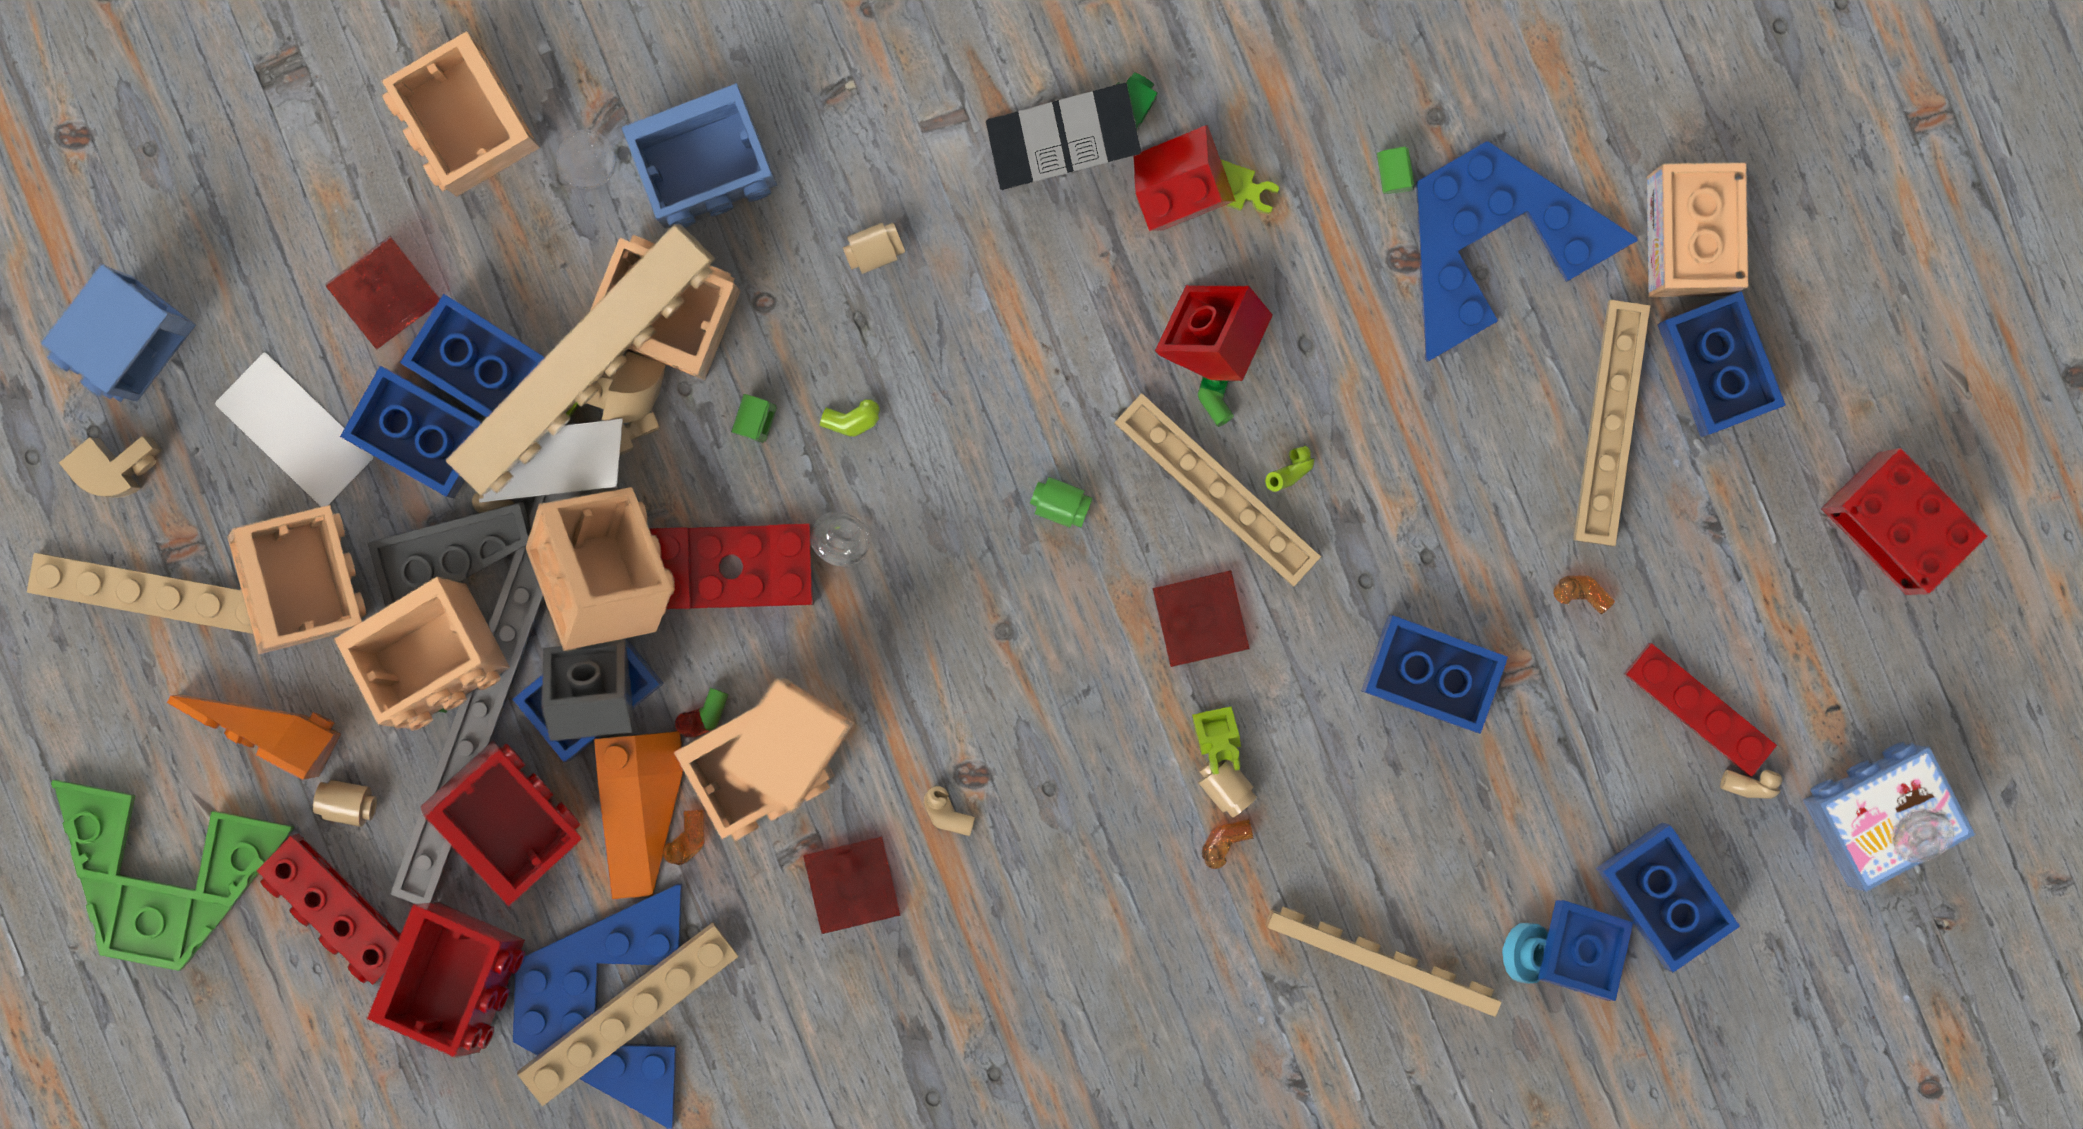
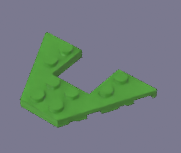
M57 779L52 780L51 783L52 788H55L64 819L62 823L64 831L68 835L71 844L70 852L76 874L81 880L86 897V909L89 920L93 923L95 929V941L99 955L181 971L186 967L258 876L257 870L294 830V826L220 811H211L196 889L120 875L136 795Z

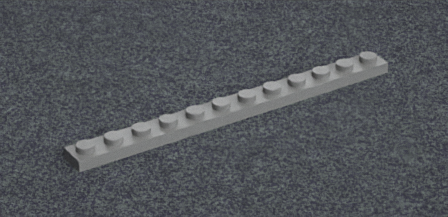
M583 491L536 496L528 516L531 529L539 504L581 497ZM526 545L515 552L489 623V628L510 668L499 674L501 680L493 686L483 690L476 688L465 695L467 700L458 707L424 803L490 744L493 739L544 599L526 551ZM422 810L420 811L390 895L415 904L433 903L453 848L424 817Z

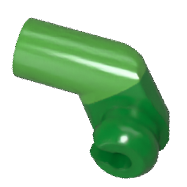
M1202 376L1198 391L1199 401L1216 426L1220 427L1234 417V414L1223 400L1228 381L1209 380Z

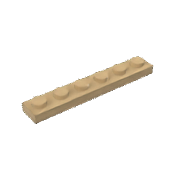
M1609 300L1607 304L1573 541L1616 546L1650 305Z
M1142 393L1115 421L1114 424L1291 586L1294 587L1321 558L1315 550Z
M34 553L26 593L253 634L241 590L46 554Z
M1283 906L1280 913L1270 910L1265 923L1269 929L1496 1017L1501 1001L1492 996L1495 989L1476 981H1471L1470 986L1467 987L1454 981L1456 978L1455 973L1437 966H1433L1431 972L1416 967L1418 959L1399 951L1395 952L1394 957L1378 952L1380 944L1358 936L1356 943L1342 938V929L1320 921L1318 928L1303 922L1304 914Z
M712 922L517 1071L518 1077L538 1102L544 1106L738 958V954Z

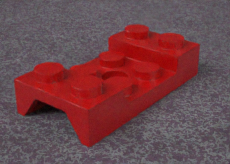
M811 524L649 528L651 536L655 535L659 541L660 559L665 570L670 571L674 581V592L670 595L666 609L814 605L811 574ZM729 555L737 556L743 564L741 574L734 579L724 577L720 571L721 561Z

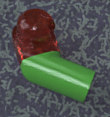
M710 688L702 708L690 712H682L675 719L677 731L685 737H697L714 730L718 726L729 694Z

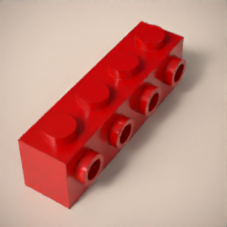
M300 834L290 836L257 870L263 877L260 881L261 884L274 897L279 898L282 896L292 905L289 911L294 918L304 926L311 924L321 934L318 938L320 943L334 955L339 952L350 963L347 968L356 979L362 983L369 981L372 985L380 982L385 975L401 933Z

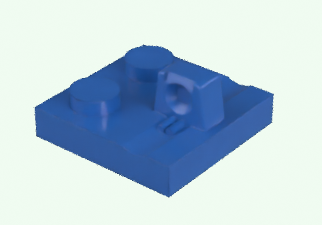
M1556 900L1538 980L1606 1001H1616L1633 922L1565 900Z

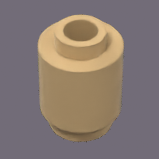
M879 223L847 236L849 245L842 247L851 270L859 267L862 274L898 260L896 256L905 253L894 223L885 226L883 223Z
M1222 760L1218 763L1219 774L1216 775L1211 772L1208 762L1199 770L1203 777L1198 781V784L1222 812L1227 811L1233 818L1245 810L1257 798L1252 791L1254 786L1240 770L1234 769L1233 763L1230 760Z
M330 780L329 783L320 782L313 800L314 814L322 815L323 820L362 827L366 820L373 819L377 806V798L372 796L370 787Z

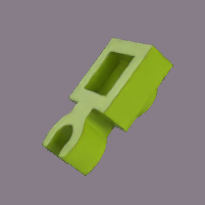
M1221 160L1236 200L1225 206L1241 211L1246 200L1252 202L1253 207L1258 212L1270 214L1273 207L1263 204L1260 201V194L1263 191L1277 194L1280 187L1268 181L1260 184L1252 183L1255 171Z
M1232 706L1192 714L1201 755L1209 754L1211 772L1214 775L1219 774L1218 763L1222 760H1230L1233 763L1234 769L1240 770V755L1237 747H1241V742Z

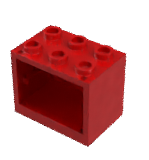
M1901 448L1878 452L1821 508L1905 595L1930 594L1988 537ZM1903 578L1907 580L1904 586L1901 584Z
M493 740L420 807L429 823L493 891L510 906L582 840V837L576 830L581 824L562 802L556 807L551 803L549 799L553 796V793L534 772L529 777L524 774L521 769L525 766V763L507 743L500 748Z
M440 902L413 904L367 1019L454 1058L480 1053V1050L485 1049L492 1039L494 1027L491 1026L496 1011H501L507 1002L510 990L506 986L510 976L519 970L524 960L525 951L521 949L525 939Z

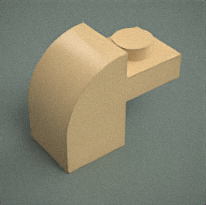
M627 351L625 355L627 361L611 377L604 373L594 384L599 390L587 404L604 409L603 421L623 418L622 423H629L644 418L652 410L660 394L666 364Z
M141 436L120 455L115 457L101 439L89 437L62 459L59 464L84 491L97 496L120 498L134 494L141 489L131 476L134 473L140 476L151 469L157 462L154 457L162 450L152 438Z

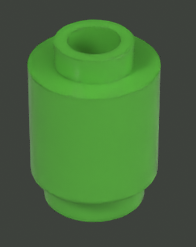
M1048 477L1046 484L1038 481L1030 504L1037 507L1034 513L1037 516L1069 528L1071 525L1081 528L1092 497L1084 495L1085 490Z

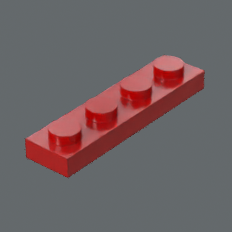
M1648 643L1624 673L1626 677L1750 777L1755 774L1777 747L1767 736L1652 643Z

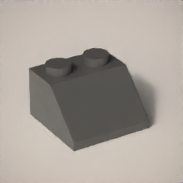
M625 639L564 651L562 646L543 648L542 710L550 741L632 732V693Z

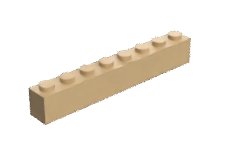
M681 224L673 225L455 450L446 462L481 496L491 490L496 494L499 493L514 477L509 471L519 461L524 465L527 464L542 449L537 442L548 431L554 436L570 420L566 412L576 402L582 407L595 395L599 389L594 384L604 373L609 377L614 375L627 361L623 354L633 344L638 348L641 347L654 334L656 330L651 325L662 314L669 318L684 303L680 295L690 285L697 289L713 273L708 266L715 258Z

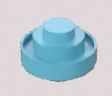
M1520 923L1512 928L1506 937L1502 954L1506 972L1511 979L1528 984L1540 981L1538 980V975L1548 932L1543 926L1533 923Z

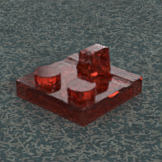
M391 235L325 284L326 288L376 350L435 307L440 300L438 294Z
M1231 570L1152 588L1170 667L1250 649Z
M883 836L803 855L821 934L901 916Z

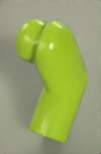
M870 399L861 401L859 407L847 414L826 407L819 426L849 437H855L875 426L879 420L880 407L875 401Z
M1302 446L1290 450L1289 458L1292 464L1268 473L1265 483L1269 490L1277 492L1290 487L1313 469L1315 458H1311L1309 447Z

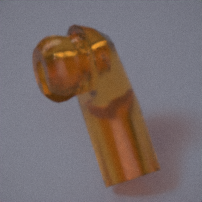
M1567 575L1560 579L1559 584L1553 590L1554 597L1558 602L1569 604L1572 599H1586L1600 615L1605 613L1615 603V600L1595 579L1586 575Z
M703 810L683 811L684 832L672 842H668L663 849V856L668 863L676 865L688 863L703 849L705 843Z
M1246 819L1219 825L1211 830L1202 846V857L1209 868L1219 869L1226 864L1225 856L1232 843L1253 839L1250 820Z

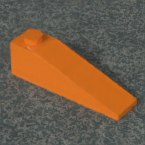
M170 695L167 701L168 704L206 726L217 729L219 726L225 728L224 734L226 738L237 744H243L250 748H254L255 745L259 748L255 755L302 780L320 776L341 736V733L332 729L333 721L315 712H312L309 717L303 714L185 695Z
M681 731L596 738L594 743L597 780L612 899L653 896L670 822L672 821L679 785L681 784L684 772L674 752L682 748Z

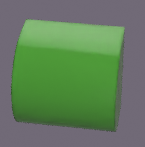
M1405 146L1376 153L1382 193L1393 194L1413 191L1415 185L1409 149Z
M743 394L731 432L761 443L766 442L777 409L776 405L767 400Z

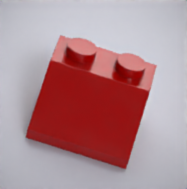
M1208 125L1133 156L1135 194L1149 231L1166 230L1236 201Z
M1186 285L1155 352L1159 356L1209 380L1243 381L1273 314L1250 286Z

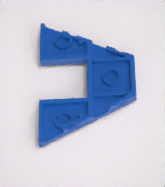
M1488 141L1416 182V198L1418 203L1420 276L1423 297L1422 314L1424 319L1426 362L1498 322L1458 252L1526 213L1567 282L1638 241L1637 237Z
M676 884L524 956L522 965L515 973L513 1042L538 1056L597 1011L599 963L657 965L680 947L682 884ZM624 1044L579 1078L668 1129L674 1127L677 1045Z

